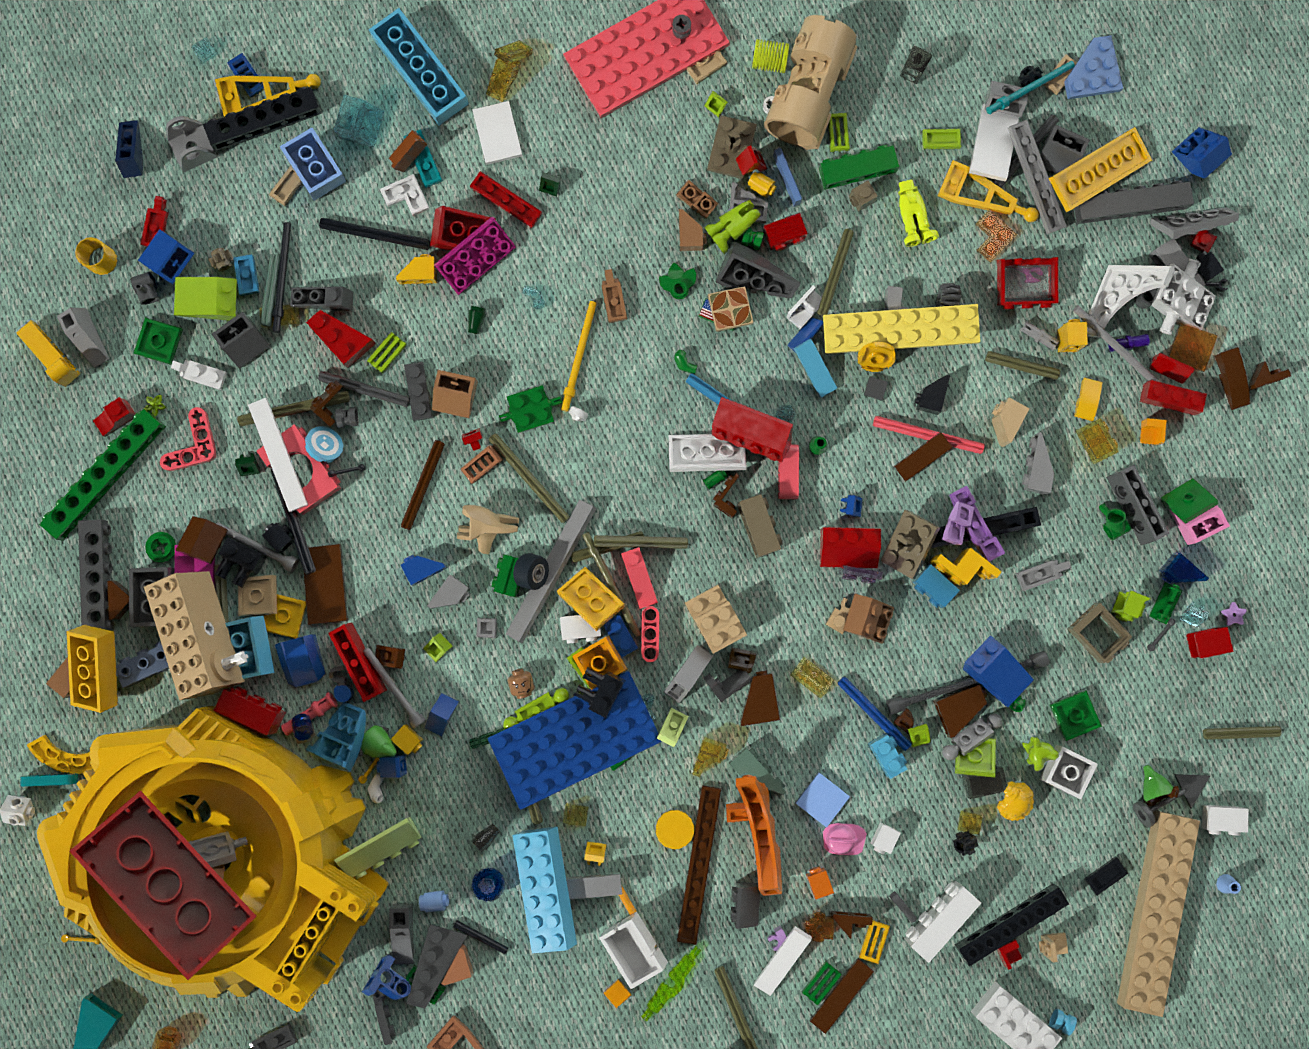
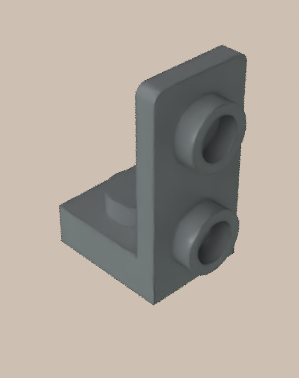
M738 670L723 682H720L718 678L714 680L710 673L704 677V680L720 702H723L749 683L752 678L746 671Z

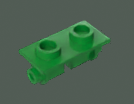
M1164 582L1149 617L1167 625L1183 591L1180 589L1181 587Z

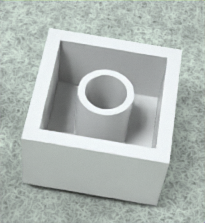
M1056 745L1054 749L1059 753V757L1056 760H1049L1039 780L1073 797L1082 799L1098 764L1063 746Z

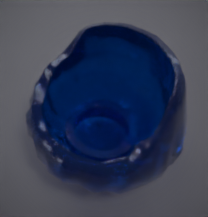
M483 868L477 871L471 884L473 893L479 900L491 902L498 899L505 889L504 876L495 868Z

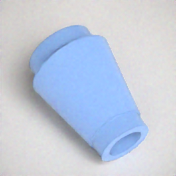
M1223 874L1217 879L1216 885L1220 892L1224 894H1237L1240 892V884L1231 875Z

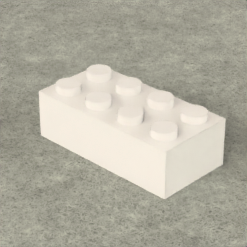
M957 881L954 883L950 882L945 887V893L941 898L937 897L932 902V908L920 915L919 923L915 927L911 926L905 933L906 937L904 939L928 963L981 904L976 897Z
M996 981L971 1010V1013L1013 1049H1054L1062 1039L1059 1034Z

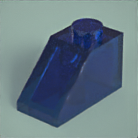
M1180 552L1173 553L1159 569L1162 573V578L1169 583L1202 582L1209 579L1208 576Z

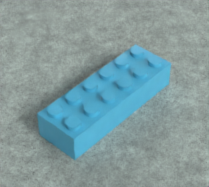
M400 8L369 29L375 43L439 126L469 104L465 93Z
M558 827L525 830L512 835L532 954L565 951L577 945Z

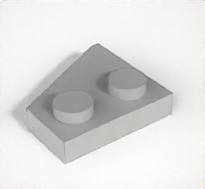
M732 182L729 210L750 200L754 204V209H757L761 214L755 223L766 224L768 203L761 198L755 197L750 191L740 188L737 183Z

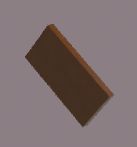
M341 544L308 547L316 570L312 574L307 575L304 573L308 625L348 621Z

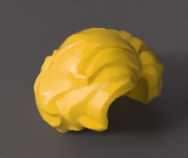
M1007 782L1008 786L1004 790V799L998 802L997 809L1005 819L1011 821L1022 820L1033 809V791L1023 782Z

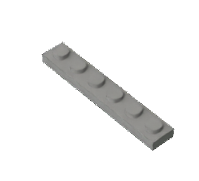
M1025 120L1008 127L1046 233L1050 234L1067 227L1028 121Z

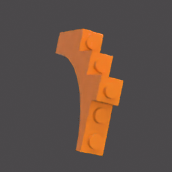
M744 775L742 778H736V787L744 802L751 827L756 856L758 889L763 896L782 894L780 847L775 839V819L770 813L769 790L765 783L758 781L756 776Z

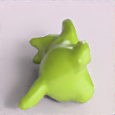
M1031 737L1029 743H1022V746L1029 754L1026 761L1028 764H1034L1035 771L1042 770L1045 762L1056 760L1059 757V753L1051 744L1040 742L1037 737Z

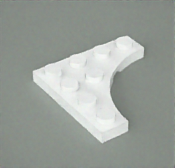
M1108 265L1089 314L1095 317L1096 322L1104 329L1114 314L1134 297L1152 289L1168 287L1175 269L1171 266ZM1087 327V337L1100 338L1091 327Z

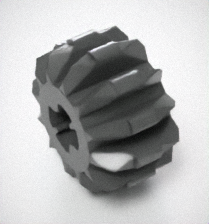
M942 283L938 289L936 307L960 305V286L953 283Z

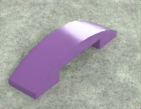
M965 486L950 494L953 506H955L956 502H962L974 507L971 526H966L965 531L983 558L990 562L1005 554L997 537L992 536L975 506L976 501L969 488Z

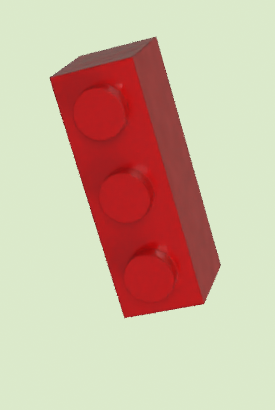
M1150 380L1143 384L1140 402L1197 415L1204 410L1207 394Z

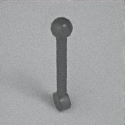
M1169 619L1168 624L1152 644L1147 646L1149 651H1154L1155 645L1167 630L1175 625L1174 619Z

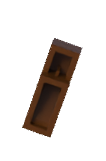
M1237 347L1215 355L1221 373L1219 378L1231 410L1249 405L1248 381L1239 348Z

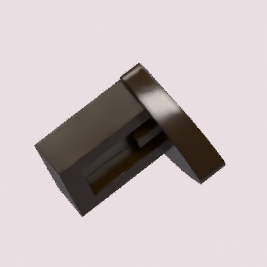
M731 648L728 668L751 673L756 659V651Z

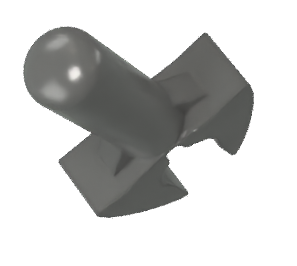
M895 891L889 895L910 922L913 923L917 920L915 914Z

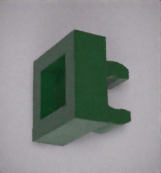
M543 172L539 191L557 197L561 182L560 175L554 176L551 175V172Z
M253 453L250 454V457H244L241 454L238 459H235V466L240 476L260 474V467Z

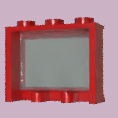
M1058 257L996 260L997 306H1003V309H1014V305H1022V309L1033 308V305L1040 304V308H1052V304L1058 303Z

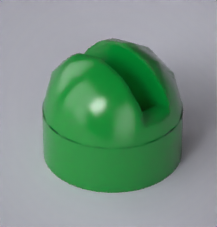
M1019 696L1009 707L1015 712H1022L1026 706V700Z

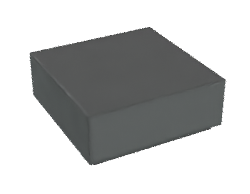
M870 376L864 396L882 401L888 382Z

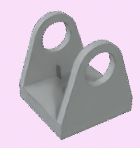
M179 116L167 122V139L183 172L218 157L210 145L202 122L186 116ZM183 122L181 125L173 127L175 123ZM191 143L197 144L196 147L188 148Z

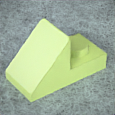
M671 708L657 739L675 747L689 716Z

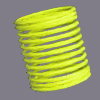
M756 39L752 69H757L758 67V70L761 68V70L764 69L765 71L767 69V71L770 70L771 72L773 70V72L785 73L789 43H785L784 48V42L782 47L781 42H779L778 47V42H776L775 46V41H773L772 45V41L769 44L768 40L766 43V40L763 42L761 39L760 42V39Z

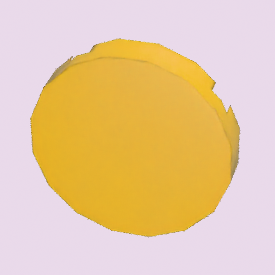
M872 342L866 344L858 351L857 359L864 370L880 372L883 371V368L892 367L896 361V352L894 347L888 343Z
M669 810L658 818L656 835L663 846L670 849H680L692 840L694 824L685 812Z

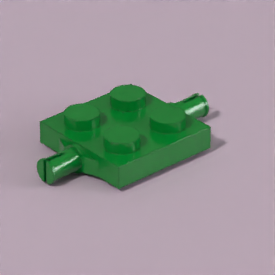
M543 385L506 396L509 403V412L499 415V418H502L500 422L512 419L518 433L553 423L552 406L563 404L561 397L549 399Z

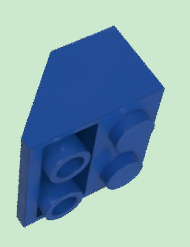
M1200 127L1172 151L1192 174L1204 179L1232 155L1227 137Z
M159 229L138 261L173 284L175 277L180 275L194 255V252Z

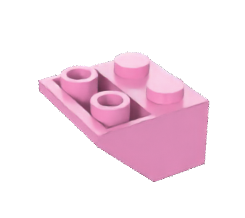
M1217 505L1186 524L1170 510L1187 545L1198 543L1230 527L1222 510Z

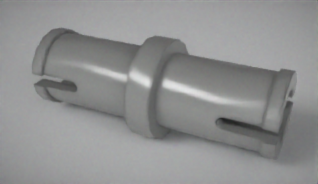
M1028 321L1025 322L1020 330L1035 339L1036 343L1040 342L1052 351L1060 341L1046 333L1045 329H1039Z

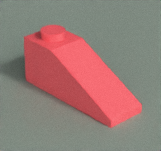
M640 548L621 553L639 608L658 603Z

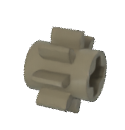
M217 248L211 252L212 258L208 260L214 269L218 268L219 271H225L232 267L231 261L234 260L229 250L225 251L224 248Z

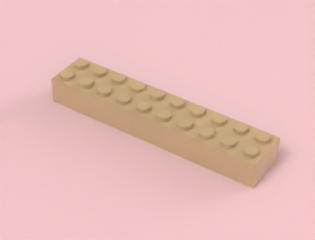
M1156 810L1153 812L1156 822L1150 827L1117 1003L1124 1009L1163 1017L1200 821Z

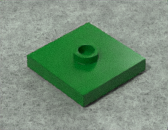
M145 318L133 353L172 365L183 329Z
M1193 478L1161 497L1162 503L1185 524L1218 505V500Z
M1087 690L1050 704L1064 741L1102 727Z

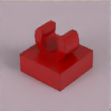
M480 428L462 434L464 445L470 443L473 451L481 449L478 441L482 439Z

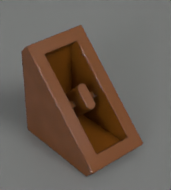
M107 581L109 620H119L129 609V591L118 581Z

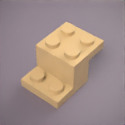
M719 585L685 602L689 613L713 654L747 636Z

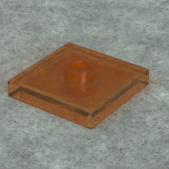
M1181 323L1178 326L1168 356L1193 367L1195 370L1205 372L1218 335Z

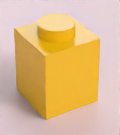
M407 724L403 725L390 739L407 755L412 752L416 754L423 746L421 744L423 738Z

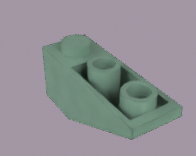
M745 747L729 762L741 777L744 775L756 776L758 781L765 783L768 789L782 795L786 793L783 789L786 785L778 777L774 779L771 776L772 770L766 763L761 764L757 760L760 756L753 748L748 750Z

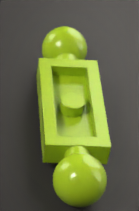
M559 688L555 691L554 696L551 697L548 692L515 710L514 712L517 717H507L503 722L504 729H508L556 706V703L568 700L569 692L565 688Z

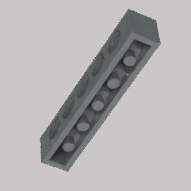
M102 519L78 521L81 626L87 625L113 631L114 621L109 620L107 581H110V573H112V564L109 562V554L112 552V547L108 539V535L111 534V526L108 524V521ZM97 535L99 541L97 544H94L93 538ZM98 554L99 561L95 564L94 556ZM98 573L100 580L96 583L94 577ZM97 593H99L101 596L98 602H96L95 595ZM97 612L101 614L100 621H97L95 618Z

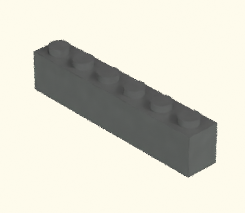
M1182 180L1172 182L1170 185L1158 183L1149 188L1138 186L1134 190L1122 188L1113 193L1102 191L1075 207L1074 211L1076 223L1084 224L1184 210L1191 207L1194 201L1190 182L1183 183Z

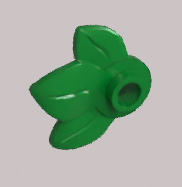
M676 263L670 266L668 276H659V283L662 289L670 292L672 297L677 300L686 298L689 288L696 282V271L694 268L684 272ZM679 287L683 289V292L680 294L676 292V289Z

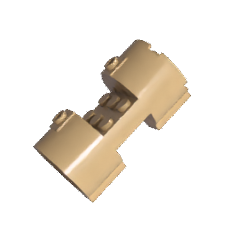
M811 15L804 19L790 56L795 64L791 71V77L788 84L778 85L764 122L765 129L777 139L794 146L803 147L806 150L819 149L831 118L829 113L831 106L828 101L835 83L845 81L857 50L855 45L857 36L843 22L836 20L834 23L825 20V16Z

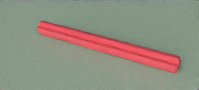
M875 416L873 420L874 427L924 440H930L939 433L880 416ZM942 433L952 447L982 454L985 444Z

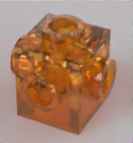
M813 912V915L808 914V920H805L804 931L812 936V941L824 942V939L833 940L834 919L832 916L825 915L824 912Z

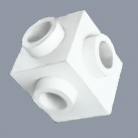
M7 795L0 808L3 823L26 826L29 819H32L35 813V807H33L31 798L24 796Z

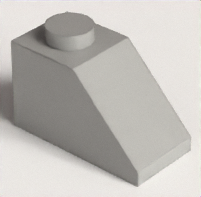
M449 575L427 606L433 609L457 605L461 601L465 603L471 594L469 593L471 588L453 575Z

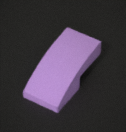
M956 502L948 518L942 540L955 545H962L965 527L971 526L974 507L962 502Z

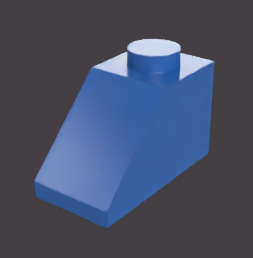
M414 555L405 558V563L401 564L412 586L448 568L446 564L420 556L415 557Z
M406 754L379 758L376 766L377 773H380V778H399L406 775Z

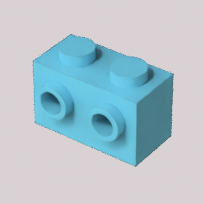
M883 734L868 743L889 779L907 770L905 766L907 761L902 753L898 754L895 748L897 743L892 736L889 737L887 734Z

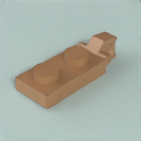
M612 269L604 270L606 281H602L601 286L608 322L614 323L627 320L619 279L613 278Z

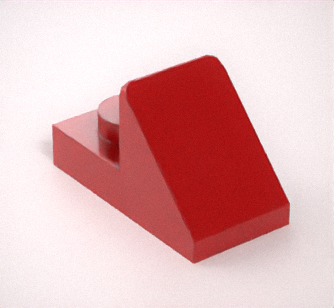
M751 145L736 158L742 175H746L755 169L760 172L768 169L761 152Z

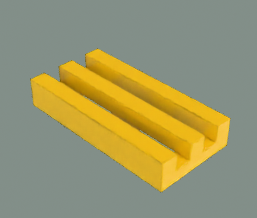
M872 920V925L868 926L859 958L879 964L890 925ZM874 925H875V926H877V927H876V930H875V933H874V936H873V939H872V943H871V946H870L868 955L866 956L865 953H866V950H867V947H868V944H869V940H870V937H871V934H872V931H873V928H874ZM884 928L876 956L872 958L880 929Z

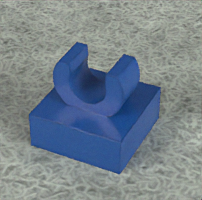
M848 495V499L842 498V502H847V508L840 509V511L853 517H861L863 498L855 495Z

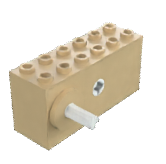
M209 571L175 573L144 587L179 701L216 694L223 691V689H228L245 682L239 665L247 662L248 655L244 651L235 653Z

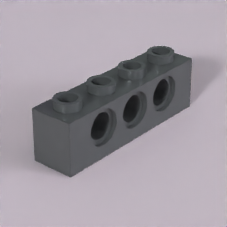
M1135 465L1118 470L1106 477L1140 545L1155 542L1169 534Z

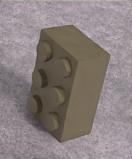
M759 494L740 501L737 507L756 559L779 551L783 543L780 535L774 531L776 523L773 516L768 514L769 504L766 497L763 498Z

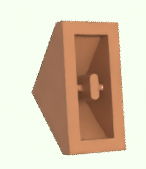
M462 944L441 984L448 985L470 978L474 974L465 945Z

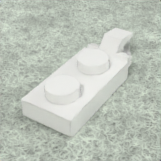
M185 360L184 364L173 361L171 365L172 369L181 372L179 376L184 379L218 390H222L227 375L225 371L191 360Z

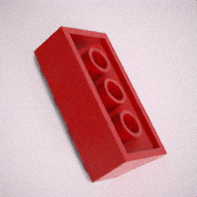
M721 397L712 423V436L779 462H783L791 446L792 423Z

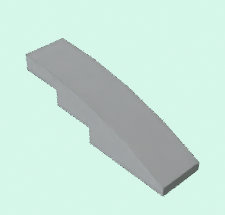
M620 873L566 878L570 899L622 895Z

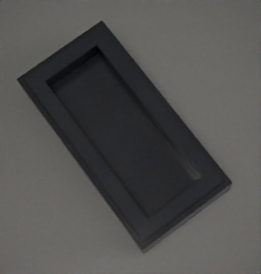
M1115 856L1084 879L1094 894L1098 896L1126 876L1128 872Z

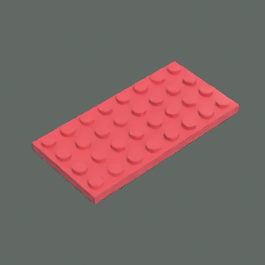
M657 0L563 53V56L600 118H603L684 72L688 67H692L697 62L705 60L707 56L710 57L716 51H721L728 47L730 42L704 0ZM678 15H686L691 21V33L685 39L676 38L673 34L672 22Z

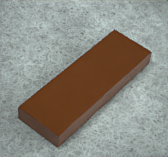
M939 432L895 464L894 467L906 482L953 447L942 432Z

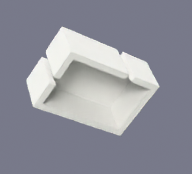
M637 912L623 919L621 923L618 922L609 927L599 937L630 989L662 972L668 963L660 948L655 949L657 943Z

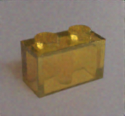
M1101 418L1076 430L1093 464L1119 452L1116 440L1111 438L1108 432V425Z

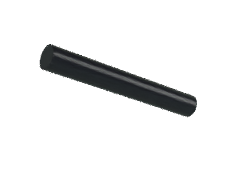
M458 920L453 926L504 955L509 948Z

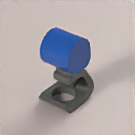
M345 666L334 667L329 672L330 679L333 682H338V685L334 688V696L339 702L349 701L354 696V690L350 685L346 684L347 678L337 675V671L347 669Z

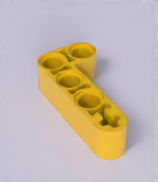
M33 320L27 322L16 332L20 339L47 368L45 372L53 381L66 387L80 375V372L75 370V366L66 356L63 357L64 354L54 343H51L52 340Z

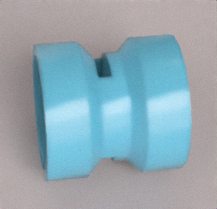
M1055 1009L1050 1018L1049 1026L1055 1030L1060 1029L1062 1033L1070 1036L1075 1030L1077 1019L1070 1014L1065 1015L1063 1011Z

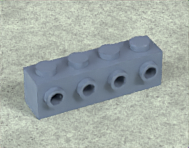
M161 642L156 643L155 648L151 650L146 648L137 652L138 656L131 658L129 656L119 660L120 664L116 665V674L122 688L131 687L169 669Z

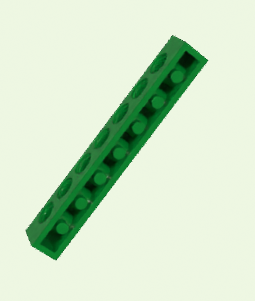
M145 409L138 411L133 417L134 420L122 428L117 439L112 440L108 444V449L103 454L98 455L94 460L95 463L82 473L80 480L73 483L68 489L69 492L57 500L53 510L43 516V521L39 525L56 540L64 541L78 525V521L83 520L164 430L166 426L151 412ZM143 426L144 432L138 435V429ZM127 441H130L131 446L126 450L125 444ZM115 455H117L118 460L115 464H113L112 458ZM104 469L105 475L103 478H100L99 473ZM89 484H91L92 489L89 493H87L86 488ZM78 498L79 504L74 507L73 502ZM62 513H65L66 518L62 522L60 517Z

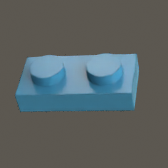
M251 254L234 257L239 295L245 296L260 293L254 256Z

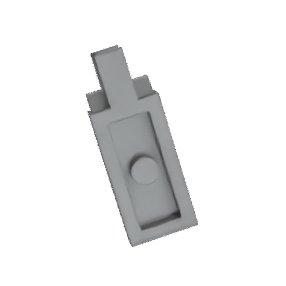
M1051 560L1015 574L1021 590L1026 591L1059 579L1063 576L1062 571L1070 569L1071 565L1069 561L1058 564L1057 560Z

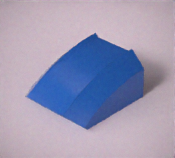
M316 634L275 644L288 684L299 687L317 682L325 674Z

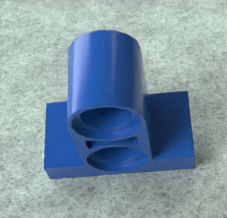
M387 955L380 960L363 988L362 993L370 996L376 990H379L390 999L399 1000L409 995L411 986L406 979L390 969L395 958ZM381 974H383L386 978L385 983L381 981ZM397 985L401 987V994L396 990Z

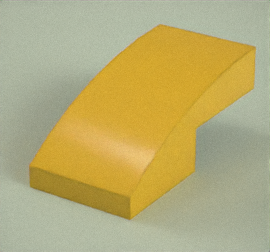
M1083 378L1080 395L1076 402L1075 417L1089 421L1094 420L1103 382Z

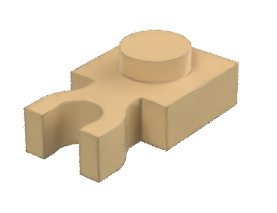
M843 598L841 601L840 610L835 608L825 624L840 634L844 633L843 628L850 608L845 606L848 600L846 598Z

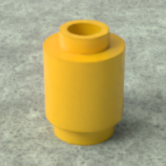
M754 172L748 181L751 189L765 198L772 196L777 188L775 186L776 181L761 172Z

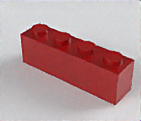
M352 622L344 624L328 633L363 702L388 691L380 675L364 655L365 646Z

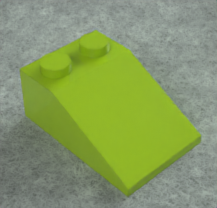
M175 277L174 316L230 321L236 317L237 279L223 277Z

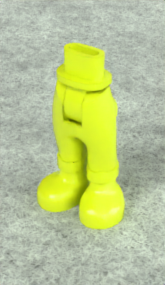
M913 180L898 183L900 188L898 192L900 196L899 207L905 231L908 233L904 239L905 246L913 247L919 245L921 241L922 244L938 239V231L929 229L930 225L926 207L921 194L917 191V186H914ZM913 215H915V217H916V220H917V223H918V228H919L920 235H921V239H920L919 234H917V231H916L917 228H916V225H915V222H914V217H913Z

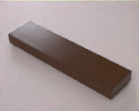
M857 958L810 1018V1022L826 1034L874 971Z

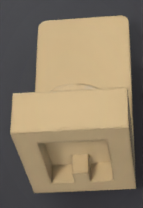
M1066 933L1041 935L1042 941H1039L1040 952L1053 963L1058 962L1057 955L1068 954Z

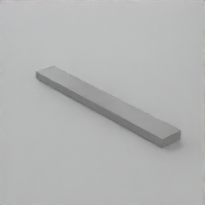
M579 499L546 559L549 565L547 581L540 589L529 590L506 635L523 644L597 508Z

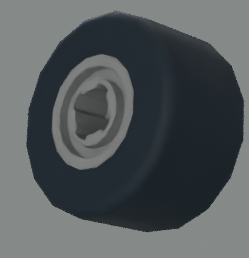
M525 553L515 563L513 571L514 581L520 587L538 590L547 581L549 565L544 557Z

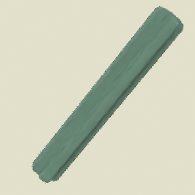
M277 254L270 255L260 324L270 327L272 324V312L277 291L280 255Z

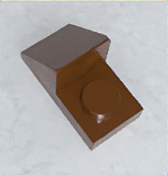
M1266 361L1261 362L1257 365L1248 384L1249 391L1291 377L1289 369L1281 371V368L1269 371Z
M377 645L375 656L382 666L402 669L405 649Z
M831 911L833 919L850 939L852 938V924L859 928H866L867 925H872L873 917L870 914Z

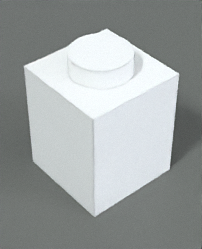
M880 822L871 840V844L875 846L873 850L883 855L885 852L891 854L901 833Z

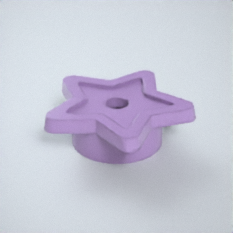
M1231 602L1230 607L1222 610L1221 613L1227 620V626L1233 623L1243 625L1242 616L1247 610L1238 608L1235 602Z

